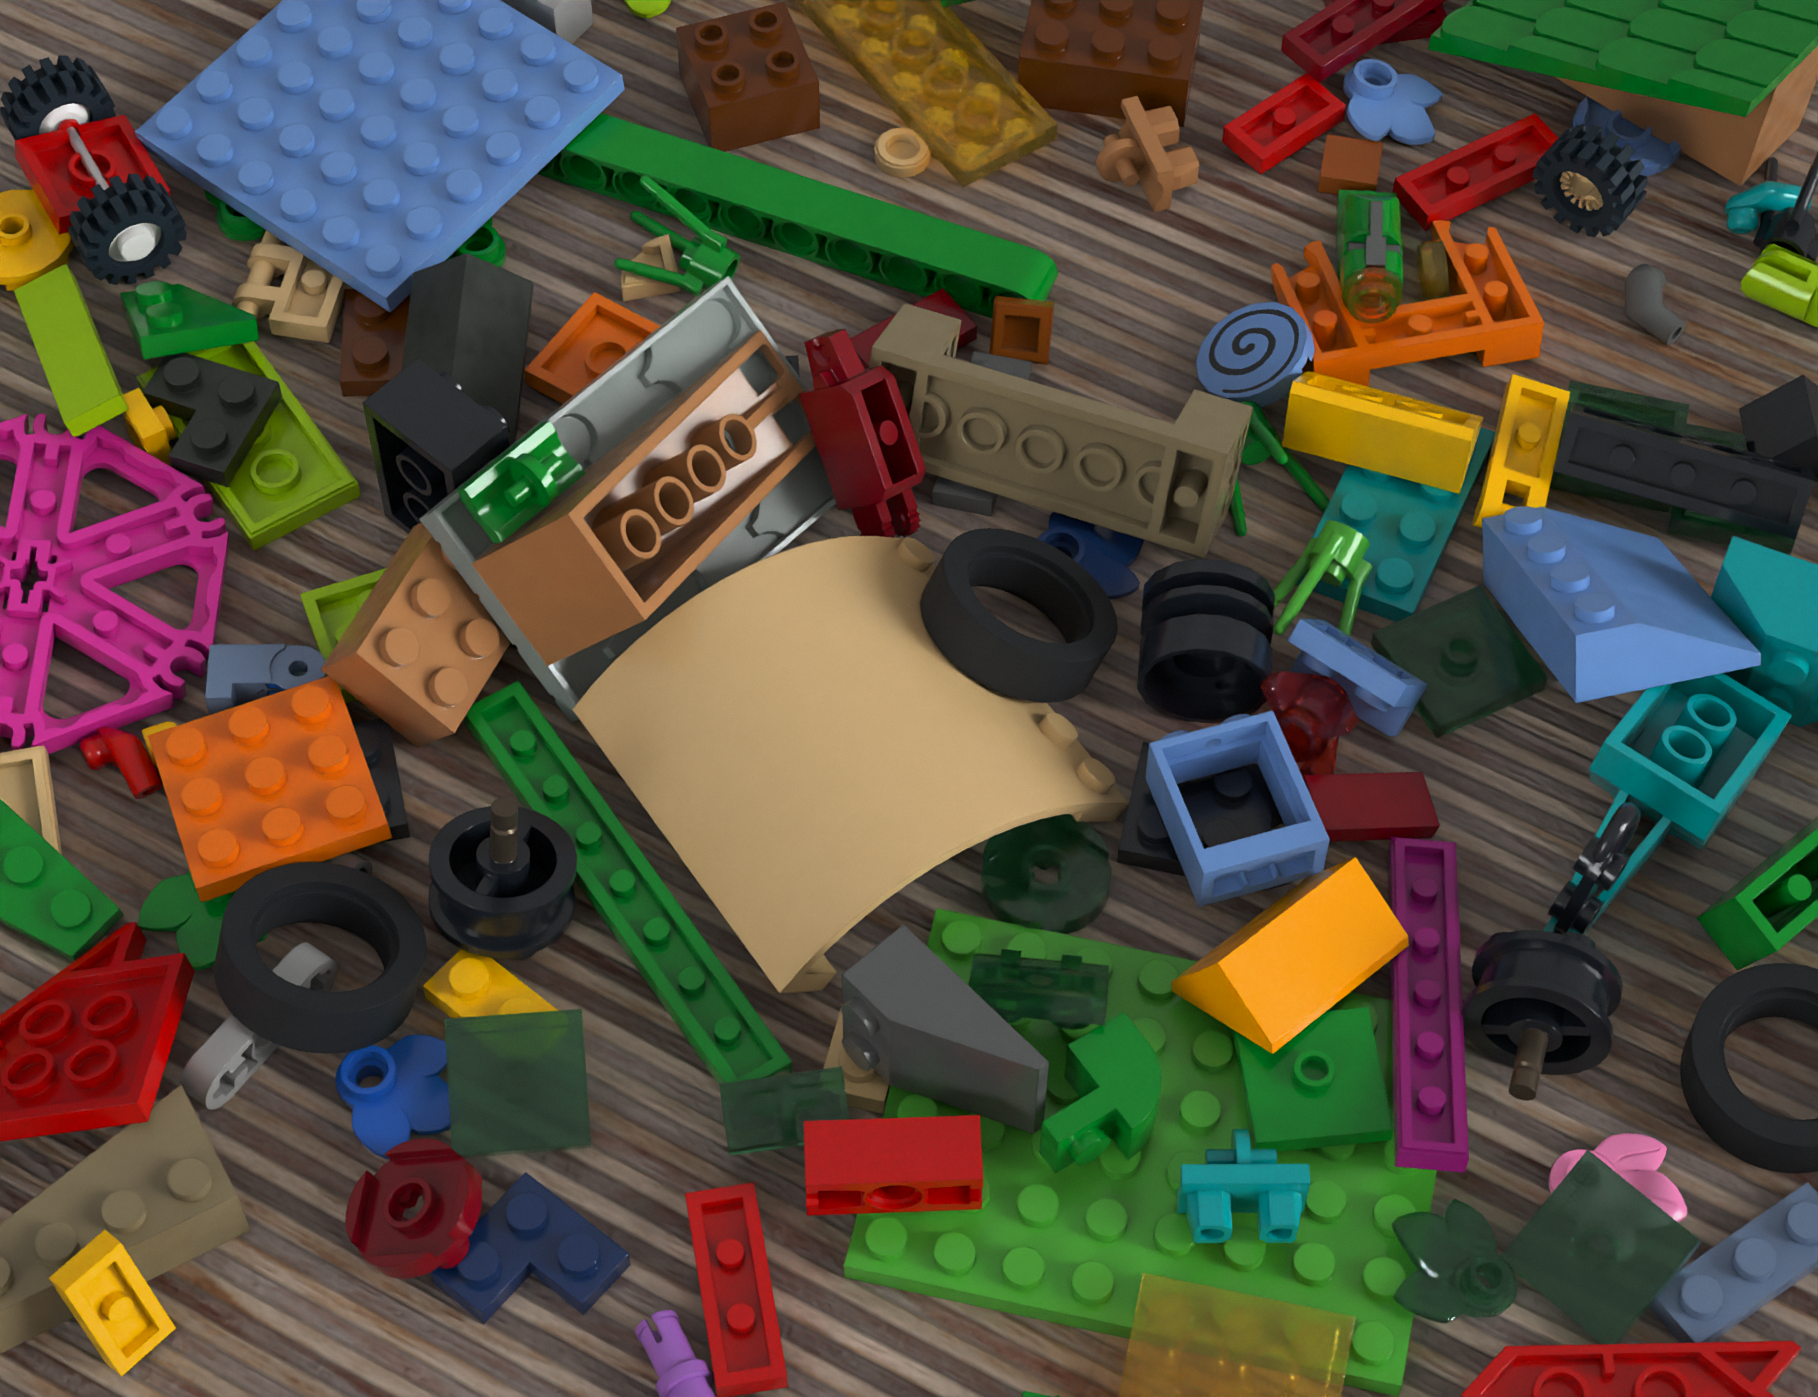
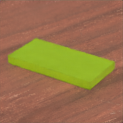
M254 341L186 352L279 382L282 398L229 486L225 487L203 480L253 551L361 496L357 480ZM158 366L136 377L141 392L145 389ZM168 414L177 438L174 440L177 442L189 421Z

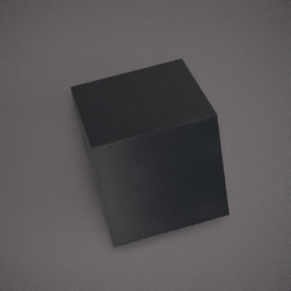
M1801 375L1739 408L1747 451L1813 469L1814 475L1818 477V385L1805 375Z

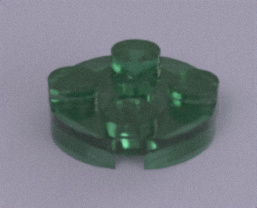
M1068 814L1053 816L1050 819L1044 818L1017 826L990 837L984 848L980 889L982 898L992 913L1002 922L1017 924L1029 929L1047 930L1069 935V933L1079 931L1092 923L1107 904L1112 870L1108 861L1109 852L1105 841L1094 828L1084 821L1077 822L1073 816ZM1051 865L1059 868L1058 882L1053 884H1042L1035 881V874L1031 870L1035 866L1042 870L1048 869Z

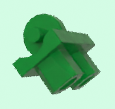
M550 421L540 423L460 487L457 492L461 496L463 505L475 522L483 527L492 542L501 543L586 473L580 464L564 449L556 429Z

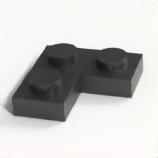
M188 353L165 356L142 392L152 409L161 405L167 414L189 421L169 454L172 468L181 473L228 487L282 398L280 385L277 381Z

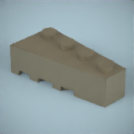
M182 1085L178 1086L153 1106L148 1122L126 1126L0 1224V1354L74 1318V1315L49 1280V1277L104 1229L121 1242L146 1282L250 1231L238 1194Z

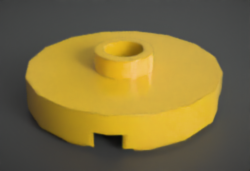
M8 190L1 192L0 285H5L6 290L14 291L65 263L68 265L70 262L68 255L72 248H75V244L69 232L58 234L34 190Z

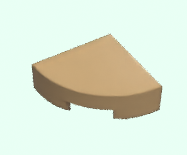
M669 234L646 242L642 245V251L631 260L678 273ZM622 271L621 274L623 302L681 292L680 287L637 276L626 271Z

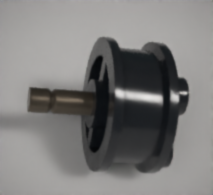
M507 797L498 798L492 802L491 806L474 809L452 819L435 836L429 852V873L432 882L429 888L428 905L430 917L436 929L445 939L458 948L472 954L490 958L525 960L532 957L536 952L548 947L564 934L574 915L575 892L573 882L577 870V853L572 839L551 818L536 811L518 807L515 800Z
M1537 930L1498 932L1493 934L1478 949L1472 965V979L1476 988L1466 997L1461 1012L1464 1032L1469 1040L1483 1053L1498 1062L1514 1068L1509 1086L1510 1095L1519 1100H1533L1537 1094L1540 1074L1566 1075L1583 1072L1597 1066L1607 1057L1613 1040V1028L1608 1017L1619 1006L1623 984L1617 968L1605 955L1596 949L1595 943L1589 937L1576 932H1565L1562 934Z

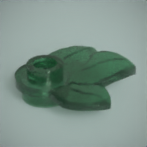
M1453 1199L1447 1206L1443 1218L1437 1214L1421 1211L1397 1217L1392 1223V1229L1411 1261L1418 1268L1400 1284L1393 1296L1394 1300L1406 1310L1433 1322L1448 1323L1457 1319L1462 1314L1479 1318L1500 1315L1515 1300L1517 1294L1515 1273L1509 1263L1497 1253L1494 1231L1484 1216L1475 1208L1462 1201ZM1477 1273L1484 1276L1492 1288L1484 1286L1479 1281Z

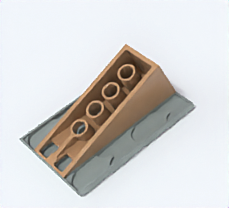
M729 276L714 283L701 295L695 297L647 338L637 343L562 406L547 415L510 446L512 447L540 423L550 421L556 429L564 449L580 464L586 474L503 542H492L483 527L478 525L461 502V496L457 492L460 487L495 459L489 461L420 518V521L436 542L439 541L442 545L440 548L472 591L479 595V600L512 645L515 644L517 646L518 653L547 692L555 697L554 701L570 723L579 720L572 710L603 672L638 638L668 614L705 589L751 564L780 552L836 504L799 397V393L807 390V387Z

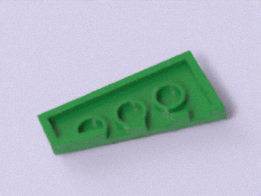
M0 799V921L8 927L75 961L88 952L124 914L115 903Z

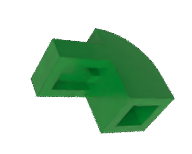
M1123 1011L1067 1045L1064 1077L1079 1095L1080 1099L1044 1120L1041 1128L1039 1153L1055 1174L1074 1162L1081 1166L1093 1161L1107 1149L1111 1139L1129 1160L1143 1148L1152 1134L1156 1122L1161 1089L1160 1065L1151 1045Z

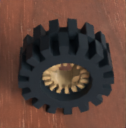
M1585 124L1576 125L1573 130L1568 128L1536 163L1537 167L1533 170L1532 178L1538 180L1534 185L1536 194L1546 195L1540 203L1545 210L1554 207L1557 213L1553 218L1560 224L1565 219L1571 222L1569 229L1576 233H1579L1585 227L1586 235L1589 237H1596L1599 232H1601L1603 237L1610 235L1620 227L1647 193V191L1643 190L1648 185L1647 176L1639 175L1645 168L1641 159L1631 161L1629 157L1635 151L1628 144L1621 149L1616 144L1620 138L1616 134L1610 132L1604 138L1602 137V127L1595 125L1588 131Z

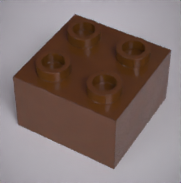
M785 2L676 28L679 75L708 147L726 152L820 128L819 80Z

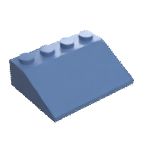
M1519 506L1507 510L1502 515L1482 518L1483 584L1575 703L1761 665V653L1659 538L1544 507Z

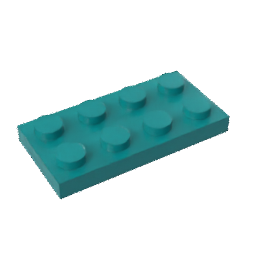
M1481 427L1460 494L1357 466L1347 465L1312 538H1318L1326 521L1332 520L1355 529L1370 542V546L1363 559L1370 563L1373 568L1363 584L1357 608L1399 624L1411 626L1490 455L1495 435L1494 431ZM1307 570V572L1297 582V586L1300 585V583L1302 582V580L1304 579L1309 570ZM1345 578L1341 586H1334L1319 580L1313 592L1344 603L1350 580Z

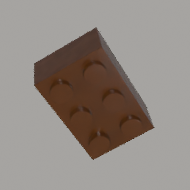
M1031 0L1019 54L1017 104L1126 119L1121 109V100L1138 96L1145 111L1171 105L1178 119L1179 127H1184L1199 48L1204 0Z

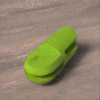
M1767 245L1742 279L1741 291L1746 297L1818 328V263L1778 245Z

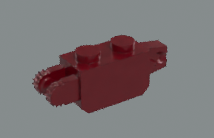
M846 329L826 332L804 342L814 387L799 393V397L838 509L851 508L857 528L861 531L860 536L894 538V535L897 534L898 537L903 536L905 538L917 532L921 520L919 518L920 513L916 510L918 507L911 487L922 482L926 467L895 376L882 365L865 369Z

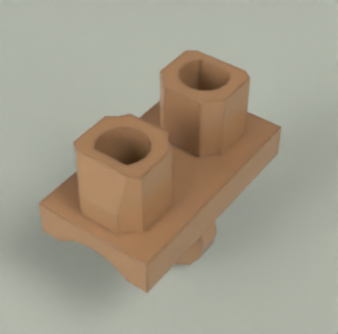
M1138 96L1122 99L1121 109L1126 117V122L1118 134L1108 135L1104 139L1105 148L1097 157V169L1105 180L1111 182L1122 181L1127 187L1133 186L1139 181L1154 212L1169 209L1172 191L1197 183L1198 159L1191 146L1165 152L1163 147L1177 144L1179 141L1180 129L1178 119L1171 105L1145 111Z

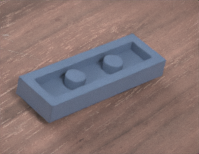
M1807 1182L1650 1290L1645 1301L1646 1304L1680 1343L1713 1342L1818 1268L1817 1191Z

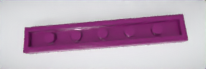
M1391 837L1388 847L1389 907L1407 933L1409 946L1390 960L1395 1167L1465 1173L1469 1160L1464 1026L1463 1016L1461 1015L1463 1001L1456 842Z

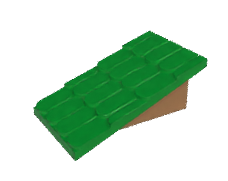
M1469 0L1463 7L1454 10L1443 20L1442 26L1431 35L1428 50L1553 76L1614 112L1618 109L1623 112L1621 117L1646 131L1647 126L1652 128V135L1670 145L1672 140H1674L1682 147L1681 152L1741 186L1801 124L1818 78V0Z

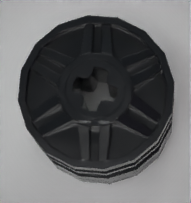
M1199 558L1175 562L1156 571L1144 584L1140 630L1143 638L1140 640L1137 690L1146 704L1163 715L1186 722L1199 723L1223 722L1238 714H1252L1263 706L1269 699L1272 682L1273 649L1270 644L1274 627L1273 612L1275 594L1264 577L1249 567L1227 560Z

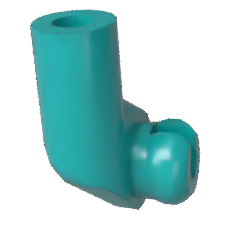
M1767 180L1731 196L1724 209V213L1728 214L1727 228L1736 234H1747L1750 231H1755L1759 226L1757 214L1769 210L1781 212L1785 208L1794 207L1802 186Z

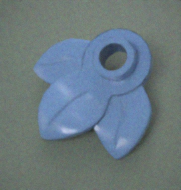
M1377 59L1361 60L1346 73L1343 81V91L1350 100L1347 107V116L1357 132L1373 141H1379L1387 134L1394 140L1408 145H1419L1433 141L1435 137L1434 127L1424 108L1436 104L1443 95L1434 85L1417 75L1397 74L1393 67Z

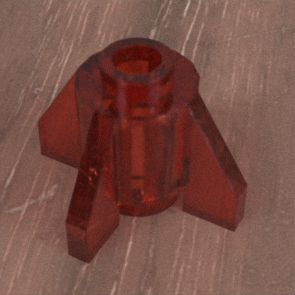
M1287 671L1270 673L1260 686L1271 710L1275 714L1295 762H1305L1300 768L1303 777L1304 775L1334 774L1339 736L1349 734L1359 722L1347 692L1338 682L1327 676Z

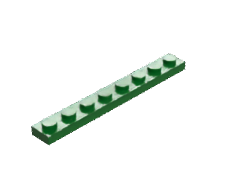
M516 681L472 704L464 717L466 726L523 807L551 818L568 833L577 853L575 881L734 1107L741 1105L792 1075L791 1059L520 682Z

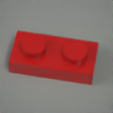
M1305 73L1226 124L1223 128L1222 142L1261 175L1342 122L1346 105L1311 75Z

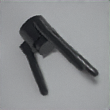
M1818 152L1813 164L1810 166L1794 207L1785 208L1775 216L1774 211L1771 210L1761 213L1759 229L1753 240V243L1760 247L1761 253L1767 245L1775 244L1812 261H1816L1818 257V233L1816 234L1814 219L1807 212V208L1818 184ZM1774 157L1769 158L1766 162L1764 181L1777 182L1778 160Z

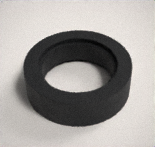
M982 528L957 536L949 544L923 590L920 601L922 619L929 635L952 663L981 684L1002 694L1026 701L1040 703L1061 702L1080 694L1091 681L1117 636L1118 625L1115 610L1107 594L1093 576L1075 560L1055 547L1034 537L1011 530ZM971 587L994 588L1027 601L1044 613L1056 625L1066 643L1044 642L1015 631L992 615L978 600Z
M300 862L286 864L254 876L244 883L230 899L223 915L214 964L215 982L220 997L232 1015L249 1030L272 1043L310 1053L330 1054L355 1051L385 1039L396 1031L408 1017L415 1001L426 957V936L422 923L413 907L399 892L380 879L366 872L332 863ZM303 922L328 924L345 929L370 944L378 953L384 971L372 983L355 990L343 992L311 990L288 982L271 971L259 956L256 944L266 933L283 925Z
M1773 963L1741 970L1717 985L1699 1008L1681 1056L1680 1077L1684 1097L1692 1115L1705 1133L1721 1148L1738 1159L1756 1167L1775 1172L1796 1174L1818 1171V1118L1806 1120L1784 1118L1769 1113L1752 1103L1737 1088L1728 1072L1724 1056V1044L1726 1038L1735 1029L1749 1021L1764 1017L1791 1018L1818 1029V969L1798 964Z

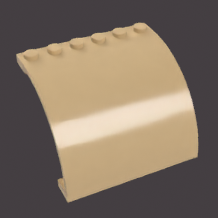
M880 536L830 538L804 544L751 564L705 589L660 620L638 638L603 672L572 709L779 993L822 991L837 973L824 953L855 924L885 900L924 873L963 850L1017 826L1063 814H1071L1077 822L1115 821L1129 804L1114 785L1115 777L1103 763L1089 755L1077 740L1078 732L1072 723L1060 714L1055 713L1048 703L1017 699L995 691L963 672L938 648L925 627L920 608L921 595L936 568L933 564L934 556L924 544L914 538L905 537L901 539Z

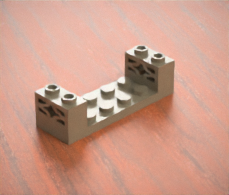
M907 303L903 304L872 346L869 368L882 365L895 376L926 467V473L1204 558L1230 510L1253 410L1252 406L1194 389L1176 422L1172 424L956 359L962 320Z

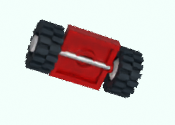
M62 55L58 56L57 65H53L49 57L40 59L41 68L36 71L29 64L22 69L25 76L22 81L13 77L8 83L12 92H3L1 101L4 107H0V112L15 140V158L58 234L69 232L89 271H92L94 277L100 281L106 278L109 284L118 285L121 277H123L128 285L136 283L137 274L143 273L146 279L155 276L152 268L156 265H160L163 269L168 267L171 261L167 255L173 254L178 256L182 250L179 241L186 240L187 235L184 229L186 224L170 197L168 185L141 140L136 137L135 130L126 115L116 116L113 110L115 107L113 100L91 65L87 66L84 60L77 57L72 63L68 56Z

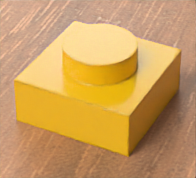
M140 388L123 394L129 409L122 413L127 434L133 444L172 467L169 458L171 452L169 441L176 439L177 435L165 409L161 405L152 409Z

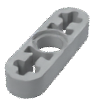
M305 942L293 948L272 971L295 985L311 990L328 992L336 978L338 966L335 960L310 943ZM231 1014L188 1061L183 1070L180 1085H182L188 1095L208 1109H217L233 1097L280 1045L255 1034Z

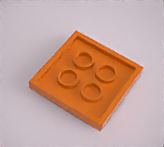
M329 676L148 735L201 903L237 891L248 880L266 870L292 863L323 862L392 838L385 813L339 684Z

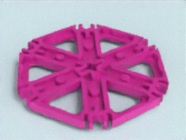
M27 413L0 422V460H7L17 465L6 527L4 528L0 525V737H7L12 740L11 747L13 751L27 748V737L34 736L31 747L44 745L48 754L80 743L87 736L97 734V728L110 726L117 729L173 708L174 699L183 700L186 696V683L182 678L174 675L177 671L189 670L201 678L206 674V660L208 661L209 647L210 645H215L229 552V531L226 532L223 517L210 522L198 520L213 514V499L210 494H205V488L202 484L100 425L87 431L83 439L81 435L74 438L68 429L61 434H51L48 432L46 414L38 413L33 421V434L27 435L30 428ZM98 468L109 469L151 493L159 501L74 531L82 480L91 470ZM35 561L40 581L34 584L33 590H29L26 604L21 583L25 582L27 574H31L32 564ZM175 565L189 566L198 574L192 621L183 630L171 627L109 590ZM45 603L49 604L48 612H43ZM55 637L124 677L130 684L127 694L118 700L67 719H55L48 716L43 710V703Z

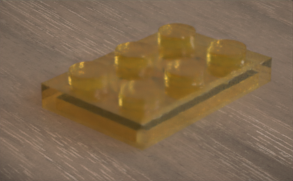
M1143 1273L1119 1397H1341L1356 1317Z

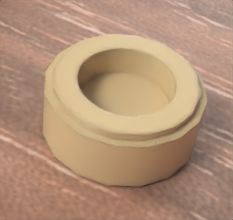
M903 127L890 129L882 133L876 140L874 147L876 165L882 172L890 176L901 178L915 176L924 171L930 162L931 146L929 140L922 133L914 129Z

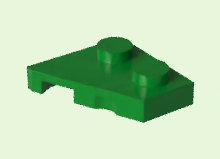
M151 281L140 284L136 287L135 291L120 293L124 318L143 359L259 341L255 315L181 284L171 285L163 281Z

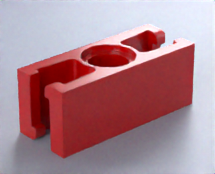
M980 1115L804 1121L807 1216L982 1209L983 1162Z

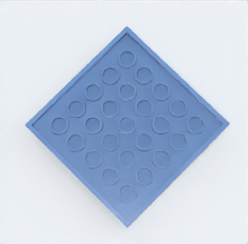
M282 0L135 131V134L149 153L388 312H392L411 294L413 272L444 262L609 106L625 88L622 74L501 0Z

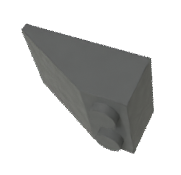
M904 924L842 974V1045L848 1056L858 1067L865 1071L873 1068L889 1085L1033 1134L1042 1127L1045 1114L1049 1061Z

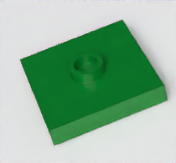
M1369 1007L1326 1011L1273 1054L1232 1029L1253 1149H1276V1152L1391 1140L1394 1128Z

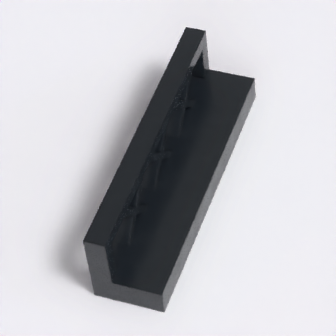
M1573 402L1553 468L1554 472L1796 540L1815 481L1813 469L1576 402Z

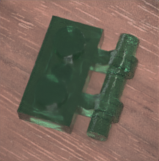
M1002 948L1001 955L974 953L969 987L1007 1023L1017 1022L1021 1018L1050 1020L1057 1027L1072 1030L1083 1029L1090 1024L1105 1025L1109 965L1082 963V956L1062 954V961L1021 957L1022 950Z

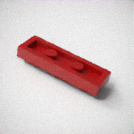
M1534 113L1396 177L1392 193H1396V197L1424 231L1431 229L1432 221H1448L1535 180L1532 176L1533 170L1537 167L1536 163L1558 137Z
M754 1182L685 1193L716 1396L732 1397L788 1387Z

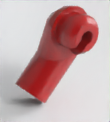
M104 726L96 729L97 734L87 736L81 740L79 749L88 767L92 770H100L112 762L121 771L135 799L150 796L163 787L162 779L146 748L134 734L110 726Z

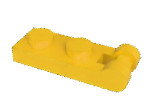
M1512 374L1505 387L1481 496L1473 517V526L1482 528V518L1502 515L1507 510L1515 507L1502 503L1504 492L1524 498L1522 506L1545 508L1569 401V391Z

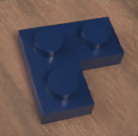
M525 1172L476 1223L472 1234L469 1236L470 1246L465 1258L453 1268L441 1269L438 1267L430 1272L435 1285L484 1324L531 1274L584 1315L626 1271L631 1263L627 1251Z

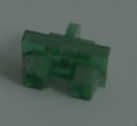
M842 1066L792 1074L789 1073L788 1069L774 1071V1076L719 1084L729 1156L804 1145V1121L850 1119Z

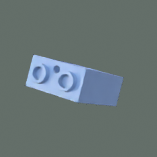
M1273 710L1253 716L1238 714L1224 720L1219 725L1193 732L1186 730L1174 731L1163 736L1159 741L1149 743L1145 779L1198 907L1311 877L1323 871L1330 839ZM1258 763L1285 827L1204 849L1177 784Z

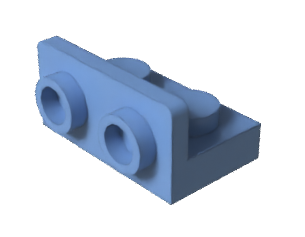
M1300 619L1288 639V642L1301 649L1290 670L1293 677L1389 737H1395L1400 734L1428 686L1427 683L1323 619Z

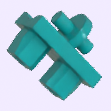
M1233 1129L1231 1149H1206L1205 1164H1181L1180 1186L1176 1193L1177 1213H1187L1188 1224L1195 1243H1222L1230 1240L1233 1230L1232 1213H1257L1260 1240L1266 1243H1292L1296 1240L1301 1212H1304L1310 1187L1309 1164H1277L1276 1149H1251L1248 1129Z

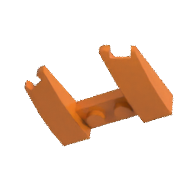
M1432 221L1431 236L1439 259L1440 244L1442 243L1444 246V258L1446 255L1445 265L1447 261L1446 272L1448 269V286L1452 296L1391 306L1379 311L1374 309L1353 312L1350 303L1345 300L1340 281L1321 240L1313 241L1304 246V258L1310 266L1288 278L1284 267L1279 263L1271 266V279L1278 303L1294 308L1312 332L1315 351L1312 362L1307 358V362L1302 368L1303 373L1311 371L1368 387L1370 370L1469 352H1476L1482 367L1539 358L1544 321L1495 227H1488L1484 245L1480 243L1466 244L1453 241L1450 235L1451 221Z

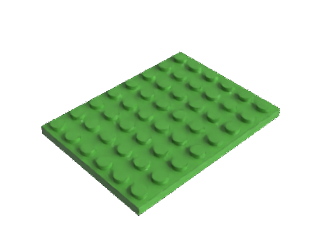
M936 908L927 947L1049 1061L1044 1120L1080 1099L1079 1095L1064 1077L1067 1045L1124 1011L1151 1045L1160 1065L1161 1089L1156 1122L1147 1143L1129 1160L1111 1139L1107 1149L1093 1161L1081 1166L1074 1162L1055 1174L1039 1153L1041 1128L1033 1134L980 1116L983 1162L982 1209L857 1214L844 1263V1278L1399 1397L1403 1383L1437 1170L1395 1167L1394 1131L1391 1140L1278 1151L1276 1152L1277 1164H1309L1310 1187L1304 1212H1301L1296 1240L1292 1243H1266L1259 1239L1257 1213H1232L1233 1230L1230 1240L1222 1243H1195L1192 1239L1187 1213H1177L1176 1193L1180 1186L1181 1164H1205L1206 1149H1231L1233 1129H1248L1250 1146L1253 1149L1232 1029L1172 992L1171 981L1198 961ZM1350 992L1327 1011L1369 1007L1394 1128L1391 1000ZM891 1085L882 1118L977 1114Z

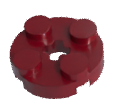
M419 1138L398 1144L384 1153L390 1161L384 1164L375 1175L366 1170L357 1181L351 1193L345 1219L346 1232L350 1242L359 1249L362 1258L381 1273L392 1278H415L430 1273L438 1267L441 1269L453 1268L465 1258L469 1250V1236L476 1226L481 1211L482 1176L473 1165L440 1140ZM423 1196L424 1204L421 1210L409 1220L404 1217L405 1209L415 1207L418 1198Z

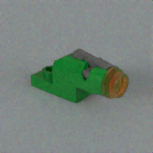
M1339 189L1336 204V275L1342 289V300L1356 320L1364 323H1380L1389 319L1395 313L1402 300L1403 249L1399 199L1396 197V193Z

